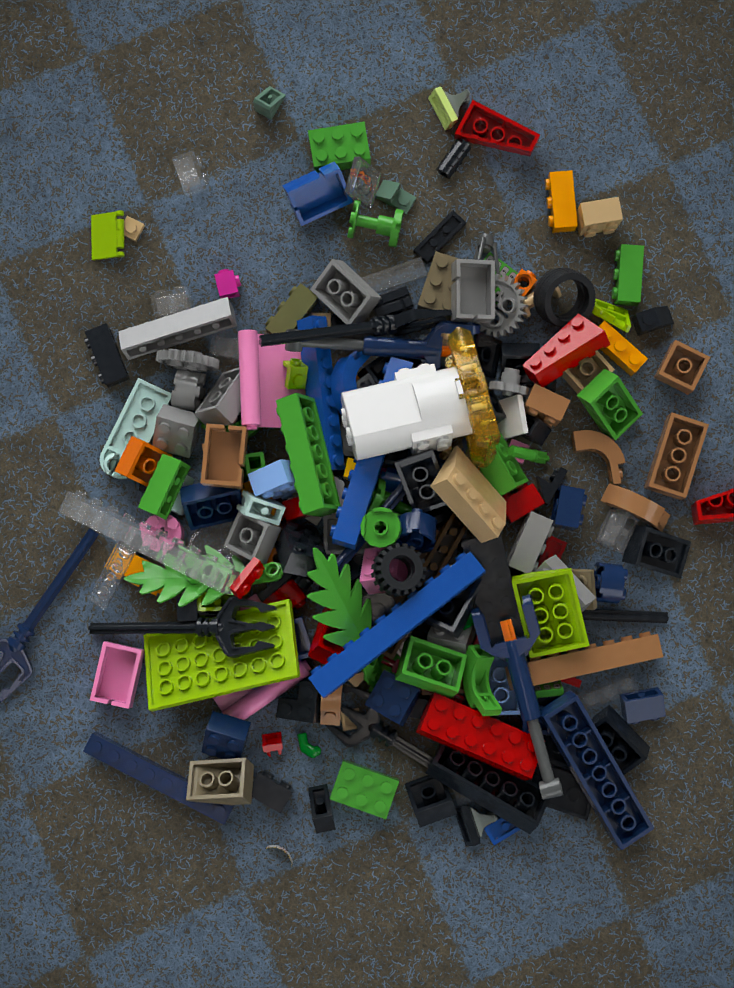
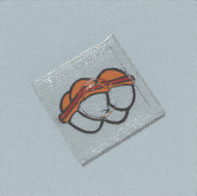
M354 157L344 193L354 200L361 201V205L366 209H372L381 173L361 157Z

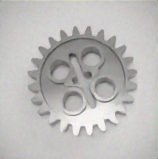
M495 274V290L497 287L500 288L499 296L495 295V302H499L498 304L495 303V316H499V322L495 324L494 320L490 323L476 322V324L481 325V332H486L490 336L493 334L494 337H499L500 334L501 336H506V331L513 333L512 327L519 329L517 322H524L521 315H527L523 308L528 307V305L523 304V301L528 298L521 295L525 290L518 289L521 284L514 283V278L508 279V275H503L501 278L500 274ZM509 301H512L513 307L509 311L507 304Z
M163 349L157 351L156 361L174 366L175 369L198 372L219 370L220 360L202 355L201 352Z

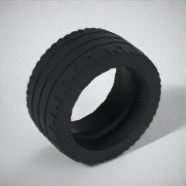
M555 268L546 272L536 284L533 303L542 319L556 327L563 328L578 313L588 319L595 306L596 293L593 284L584 274L570 268ZM573 280L578 290L577 300L567 313L557 316L551 308V297L554 290L562 282Z

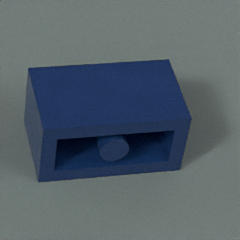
M658 687L619 694L622 716L627 724H638L641 721L658 720L660 717H666L664 695Z

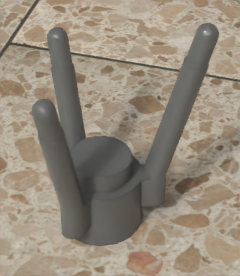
M480 234L473 260H481L482 253H489L492 249L496 274H500L497 242H493L494 236L491 234Z

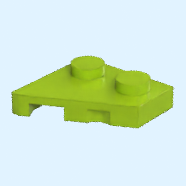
M595 299L596 302L592 313L628 333L631 328L628 310Z

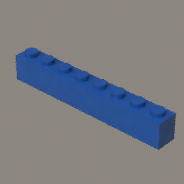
M311 315L297 321L298 330L328 327L326 316ZM303 347L301 360L308 366L305 387L306 396L315 398L332 472L345 470L338 409L331 393V375L333 371L331 350Z

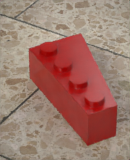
M472 100L455 132V139L461 138L469 143L530 157L540 139V134Z
M578 313L522 366L531 381L544 387L562 376L563 372L568 368L573 369L578 366V362L587 356L589 358L596 354L595 351L602 347L605 349L610 346V342L605 330Z
M734 488L698 500L691 505L693 525L733 522Z

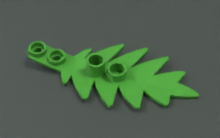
M182 545L188 567L172 554L161 552L166 570L154 563L142 561L144 572L131 574L124 577V580L129 583L142 585L139 592L141 595L163 588L157 599L158 603L168 601L184 591L178 603L179 607L191 603L207 591L201 603L205 607L230 591L229 587L244 570L245 566L235 555L232 556L233 566L222 554L212 547L205 545L210 562L208 564L195 551ZM277 562L263 564L265 568L263 574L253 584L279 580L284 573L281 564Z
M314 547L313 557L317 569L308 572L307 575L316 584L325 589L308 594L307 598L332 610L313 615L312 618L327 626L338 628L339 631L326 634L323 638L343 647L349 641L353 640L355 642L359 639V634L367 627L371 629V600L366 599L361 610L362 584L359 582L360 579H357L351 590L349 564L344 565L339 575L335 554L331 553L327 560L321 551ZM377 658L362 669L364 680L370 686H375L382 674Z

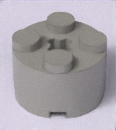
M177 370L173 382L175 388L171 394V405L184 410L196 411L201 404L200 399L204 400L206 388H203V385H205L206 374Z

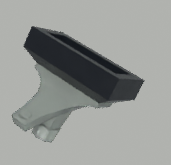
M468 805L455 807L457 812L456 818L465 845L476 846L481 844L480 837H482L483 829L487 825L498 820L497 816L492 812L484 815L479 814Z

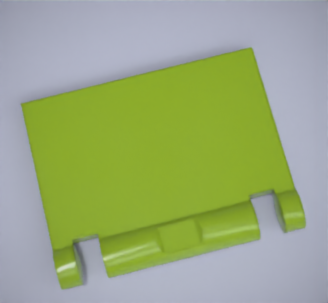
M118 210L91 215L92 260L125 256L124 252H118V249H124V219H117V216H124V211Z

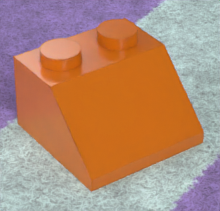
M131 436L114 471L147 487L162 454L173 456L141 439Z

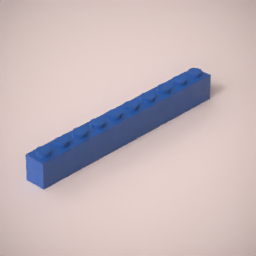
M391 357L389 363L385 362L383 368L385 376L383 380H379L378 384L394 381L395 372L403 368L413 369V363ZM386 454L358 461L354 457L356 465L354 470L351 469L349 472L348 481H350L348 488H344L342 494L344 502L342 507L339 506L336 512L338 521L336 525H332L329 535L332 537L333 544L356 550L361 534L360 525L362 518L368 512Z
M471 552L460 554L455 559L457 561L451 567L448 564L439 571L441 575L435 579L433 577L428 579L423 584L425 587L419 592L416 589L407 596L409 600L403 604L401 602L396 604L391 609L392 613L387 617L383 615L375 621L377 625L371 629L369 627L364 629L359 634L360 638L355 642L351 640L343 646L344 650L340 654H332L327 659V664L323 667L319 665L310 672L312 675L309 677V680L323 698L328 697L484 575L486 570Z

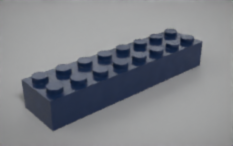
M569 690L540 709L541 721L612 842L620 850H623L654 829L652 823L578 695Z

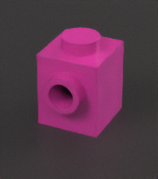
M223 269L218 271V274H214L221 299L240 296L238 287L241 286L239 275H235L234 271H229V269Z

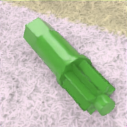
M514 445L508 448V455L529 460L530 462L546 464L550 459L547 452Z

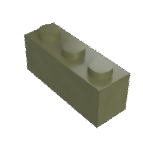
M301 283L297 287L294 286L288 294L290 297L287 301H282L278 306L277 314L267 320L265 324L266 332L273 334L286 332L287 329H298L297 321L306 318L319 302V298Z

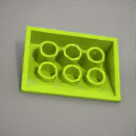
M571 568L530 572L512 576L513 590L524 635L530 637L522 609V596L531 595L541 630L529 651L530 658L590 646Z

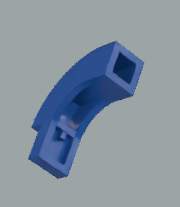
M354 351L349 356L340 358L332 371L331 393L341 415V392L357 389V372L370 357L363 355L362 351Z

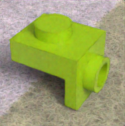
M297 358L283 361V365L287 368L285 387L287 389H305L308 366Z

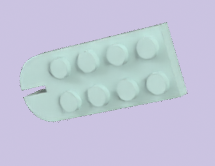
M140 378L137 379L100 454V465L105 473L110 476L112 474V477L116 479H127V477L113 472L118 460H120L131 436L149 444L154 437L156 417L163 404H170L172 393Z

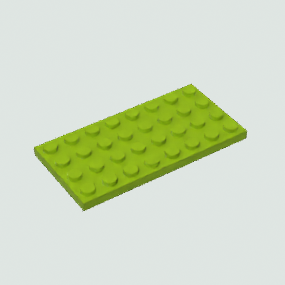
M286 599L270 603L268 605L277 607V610L261 613L258 608L237 611L235 617L237 621L252 624L264 622L276 626L275 629L265 632L254 630L237 634L234 637L236 647H253L258 641L275 645L274 648L237 658L226 656L216 637L213 636L198 637L196 633L143 635L148 710L153 712L300 677L292 601Z

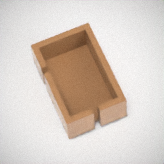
M206 423L200 483L203 486L243 489L244 470L241 467H245L248 439L247 427L228 425L229 432H226L227 428L225 425Z

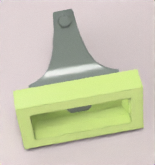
M438 87L428 97L445 130L451 129L457 122L460 106L470 102L469 96L471 93L468 89L459 94L451 95L446 91L444 92L442 87Z

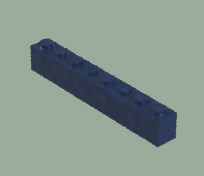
M98 732L91 734L83 752L223 825L235 806L187 801V778Z

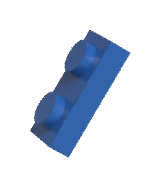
M501 817L484 828L493 845L521 830Z

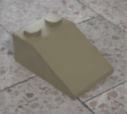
M247 758L190 761L186 800L225 805L251 804L254 765Z

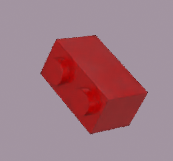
M524 483L516 488L518 490L517 493L511 495L509 492L502 496L506 501V519L509 524L545 503L533 483L530 485Z

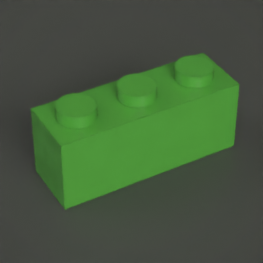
M621 244L618 250H615L614 261L617 262V269L614 268L613 280H616V285L612 288V299H615L614 305L638 306L641 302L644 246Z
M162 454L138 508L167 520L191 466L181 460Z

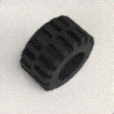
M397 543L383 549L374 558V564L371 565V569L374 572L371 573L372 578L375 577L376 581H374L375 586H380L379 590L381 592L385 591L388 596L394 595V597H399L414 592L416 588L422 585L421 581L426 576L423 575L426 572V567H423L425 560L424 558L420 559L421 553L419 551L415 552V547H407L408 544L403 543L399 545ZM393 559L401 560L407 567L408 575L403 582L395 580L390 574L389 565Z

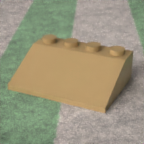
M455 446L432 482L431 487L481 543L498 538L506 524V501L458 446Z

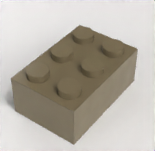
M435 252L417 309L451 310V285L455 282L451 281V264L459 258ZM447 316L446 320L451 321V316Z

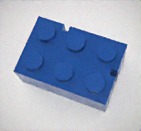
M335 162L319 168V173L314 170L282 185L291 203L294 215L301 226L353 203L341 169Z

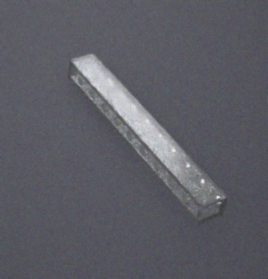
M67 491L59 513L223 594H231L232 591L229 587L240 574L239 571L234 570V565L225 561L222 564L217 561L218 557L209 553L204 555L200 553L201 549L190 545V547L184 545L185 541L176 537L171 539L167 537L168 533L160 529L154 531L151 529L152 525L143 521L140 523L134 521V516L126 513L121 515L118 513L119 509L110 505L105 507L102 505L103 502L93 497L92 499L86 498L87 494L82 491Z

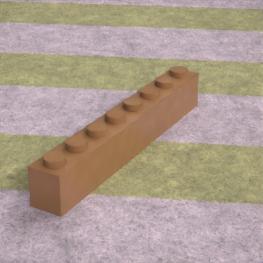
M649 631L639 633V638L633 639L632 635L621 637L620 642L615 643L614 639L603 641V645L598 647L596 643L585 647L584 650H568L566 654L561 655L559 652L553 653L541 659V656L529 657V662L527 663L533 685L536 686L662 658L663 653L658 634L651 635ZM506 666L505 671L509 689L514 690L509 670Z

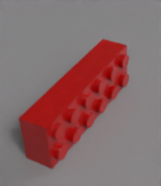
M436 692L430 695L416 733L525 781L532 779L538 762L529 733L490 716H482L479 711Z

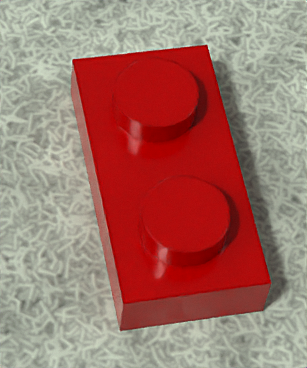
M256 557L252 558L229 587L234 596L239 599L250 591L251 585L263 574L265 568Z

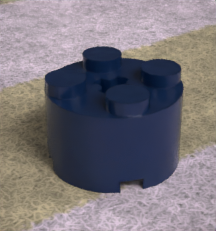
M419 508L412 509L411 512L398 516L401 521L402 531L396 544H408L407 547L413 546L420 553H426L434 549L437 529L436 518L423 513V510Z
M596 562L594 566H597V569L594 571L597 602L617 604L620 600H625L626 589L624 585L628 578V570L623 569V566L620 564Z

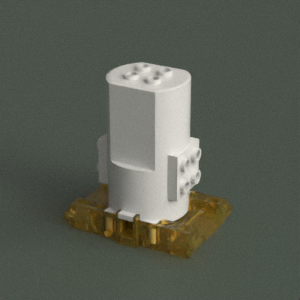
M457 327L448 336L447 342L451 354L445 358L446 369L436 371L435 364L429 365L425 363L417 368L398 370V372H395L394 381L341 392V418L344 428L346 427L348 446H352L353 454L357 461L405 449H411L412 455L432 448L433 450L444 451L451 446L453 438L465 436L471 461L474 465L486 468L495 459V446L499 443L501 435L471 331Z

